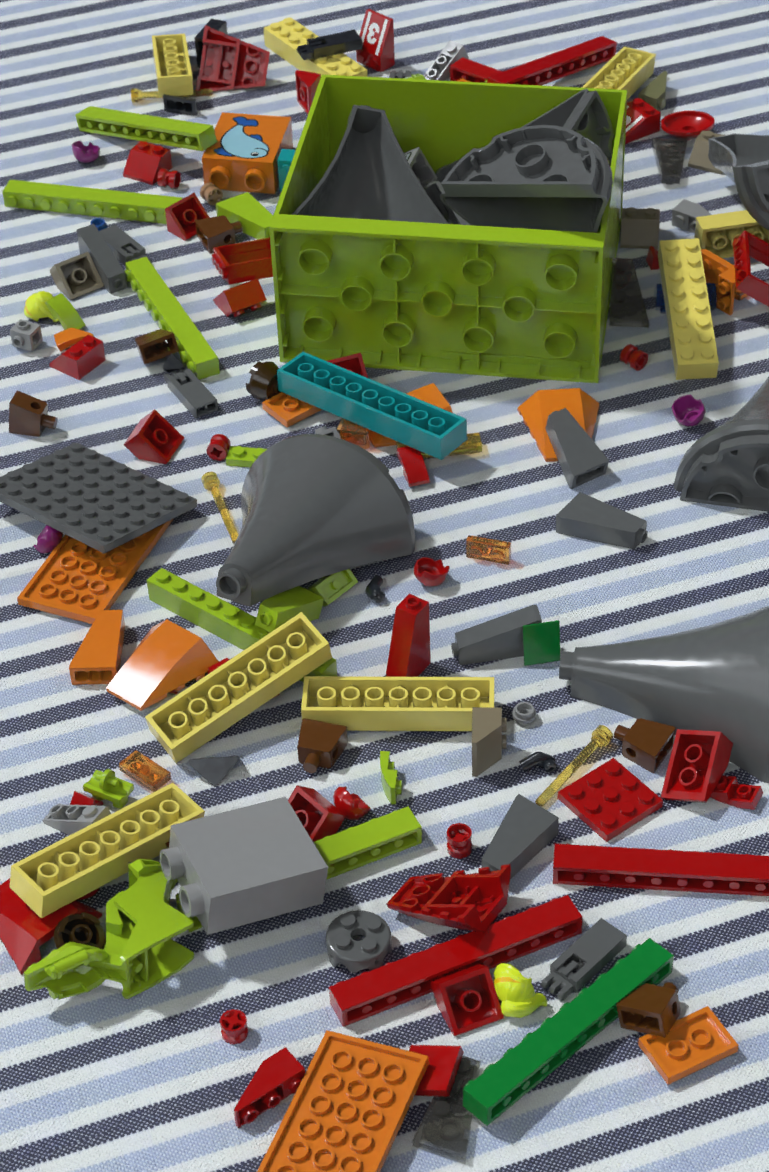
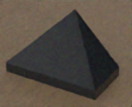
M163 95L164 111L197 116L196 99Z
M239 756L189 759V765L216 787L239 761Z

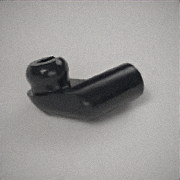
M378 575L372 578L365 590L367 596L371 600L374 599L376 603H380L385 597V593L380 588L383 579Z
M540 751L519 761L524 772L538 766L549 773L553 772L557 767L555 759L551 755Z

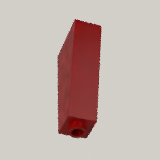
M410 593L398 604L395 610L386 677H418L431 663L429 602Z

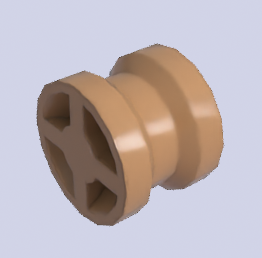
M206 183L200 190V196L210 205H216V203L222 200L223 192L213 183Z

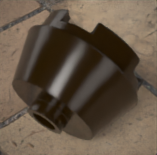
M259 361L251 368L249 373L252 375L249 383H246V390L253 398L267 400L281 393L278 390V366L271 361L264 363Z
M85 912L63 918L57 924L54 931L56 948L59 949L68 942H76L104 950L106 937L100 925L101 922L95 916Z

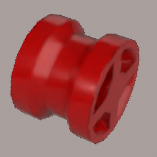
M213 435L206 450L207 455L216 461L224 460L230 449L231 442L225 435Z
M237 1009L228 1010L222 1014L220 1026L223 1040L229 1044H239L245 1041L248 1037L246 1015Z

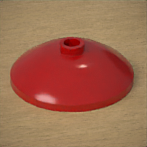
M679 111L671 113L661 120V128L664 132L684 140L697 138L702 131H710L715 125L713 116L701 111Z

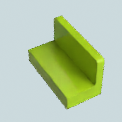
M347 569L322 577L307 590L323 597L322 606L325 607L358 583L351 570Z

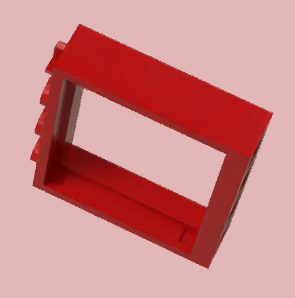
M744 230L733 241L736 289L769 307V284L751 275L750 257L769 267V243Z
M270 237L213 248L212 263L229 285L252 281L257 278L273 277Z

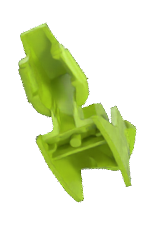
M137 859L134 862H128L129 888L116 894L106 904L105 949L102 950L98 947L68 942L59 949H54L47 957L38 963L32 964L24 971L25 989L29 992L46 987L50 996L53 999L59 1000L90 992L108 979L121 983L123 985L122 996L125 999H129L179 972L194 959V953L171 938L192 928L194 921L169 905L172 890L178 880H167L158 861Z

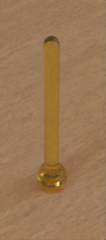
M138 88L131 89L132 103L146 98H163L159 97L158 91L141 92ZM195 89L193 90V95L188 97L212 96L213 90Z
M207 472L201 478L202 484L205 489L211 492L232 543L235 544L239 534L218 489L220 480L215 472Z
M599 725L592 732L591 741L536 799L535 803L543 807L598 747L608 745L613 739L610 729Z

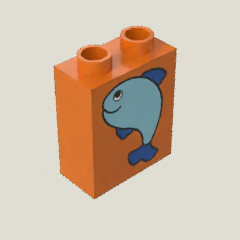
M222 112L214 129L217 142L207 148L202 156L204 184L213 183L217 188L227 191L275 194L279 185L277 160L281 149H293L291 117Z

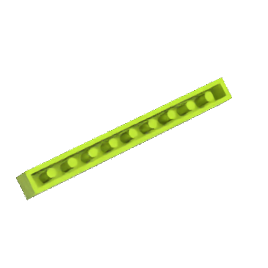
M89 106L75 115L79 130L84 132L197 151H204L217 142L213 125L93 106Z
M9 180L2 191L5 207L167 224L165 208L183 199L181 197Z
M143 257L126 262V281L131 283L132 290L137 292L139 300L144 302L146 310L151 312L154 322H158L159 328L174 333L181 361L187 364L188 369L199 380L220 374L217 355L148 258Z
M163 568L147 579L149 600L242 650L247 649L270 633L255 625L256 617ZM329 659L306 676H337L336 659Z
M408 806L379 818L371 819L355 827H350L334 835L326 836L313 843L328 866L327 880L421 844L422 826ZM179 893L175 894L177 910L185 915L180 903ZM197 915L189 917L194 921V926L188 929L189 933L203 928Z

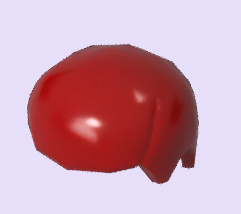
M422 557L415 563L414 575L423 585L435 587L444 582L450 567H444L441 559L435 561L431 558Z
M338 787L334 791L333 801L335 807L346 815L345 818L358 820L371 810L355 793L350 794L346 790L347 787Z

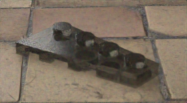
M652 138V148L661 183L668 185L680 184L688 139Z
M613 258L609 326L649 328V320L633 259Z
M462 1056L449 1097H433L413 1138V1147L466 1165L473 1114L463 1107V1089L470 1080H475L479 1077L480 1061Z

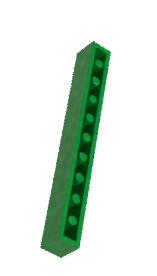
M651 938L642 944L636 945L628 956L624 959H619L612 969L607 973H602L590 987L583 988L570 1003L566 1002L558 1013L551 1018H546L533 1033H528L516 1047L509 1048L500 1060L495 1064L488 1065L484 1072L475 1080H470L463 1089V1107L488 1126L618 1018L616 1007L618 1002L642 984L658 985L672 973L674 955Z

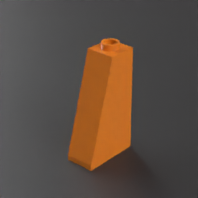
M123 610L99 611L69 665L72 685L109 684L118 673L121 665L125 633Z

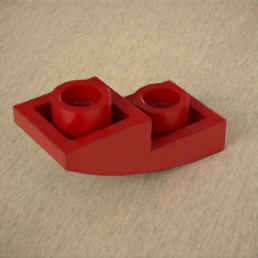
M409 446L397 448V456L402 464L403 475L409 487L430 483L421 452Z
M722 775L710 798L731 806L755 810L763 795L761 786L738 784L736 777Z

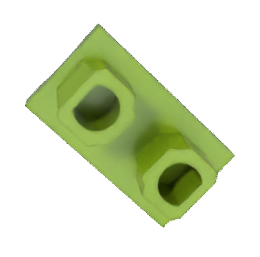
M106 769L104 772L96 770L92 778L83 785V790L91 793L92 797L100 801L106 799L112 802L113 807L122 809L128 802V796L134 790V785L115 777L113 770Z

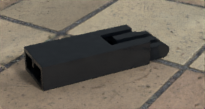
M354 29L307 39V44L298 46L297 52L303 60L317 59L362 49V39Z

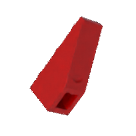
M286 1047L265 1059L256 1071L234 1108L237 1128L246 1123L253 1122L257 1116L268 1109L276 1107L283 1099L296 1093L305 1075V1068Z

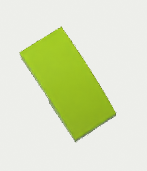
M62 293L45 302L53 318L59 319L64 330L69 328L80 329L85 326L76 309Z
M380 751L382 788L388 801L392 805H396L397 795H402V780H398V770H395V762L390 761V751Z

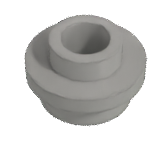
M520 702L513 709L512 717L518 723L528 724L535 720L536 710L531 703Z

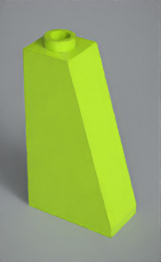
M248 192L216 203L217 216H225L230 223L240 221L243 233L257 240L270 237L269 226L273 215Z
M300 586L286 590L260 603L255 625L271 633L300 612L309 621L319 619L324 598Z

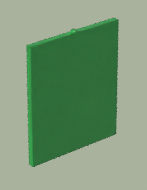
M559 620L523 625L524 666L560 661Z

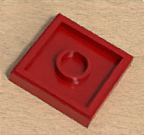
M411 1045L409 1051L426 1055L429 1058V1065L415 1096L449 1097L464 1053L462 1047Z

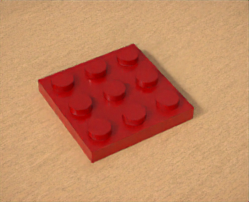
M614 758L558 791L557 797L558 800L606 842L663 807V799Z

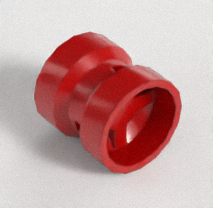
M164 168L159 170L157 176L158 186H169L173 189L179 187L181 181L179 171H169Z
M628 344L621 351L620 360L627 365L630 364L631 368L636 371H640L647 364L648 354L642 350L638 351L637 347Z
M455 823L447 829V852L453 858L462 859L471 854L472 831L468 825Z

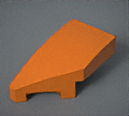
M69 328L55 334L54 338L58 349L62 351L87 335L95 336L83 330Z

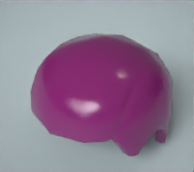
M76 141L72 144L73 155L79 162L89 163L95 161L100 155V148L91 142L87 146L83 145L82 141Z
M692 395L681 396L672 405L676 421L687 427L699 424L706 413L702 401L694 399Z
M46 525L37 538V545L34 544L35 549L44 554L53 551L61 542L63 533Z

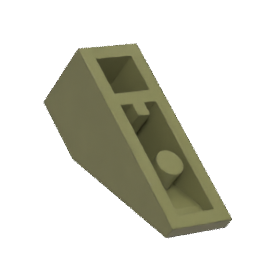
M663 71L638 93V98H641L658 111L666 105L667 71Z

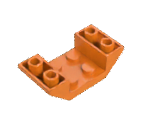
M701 249L707 290L717 295L716 308L731 316L733 314L736 282L734 265L707 249Z

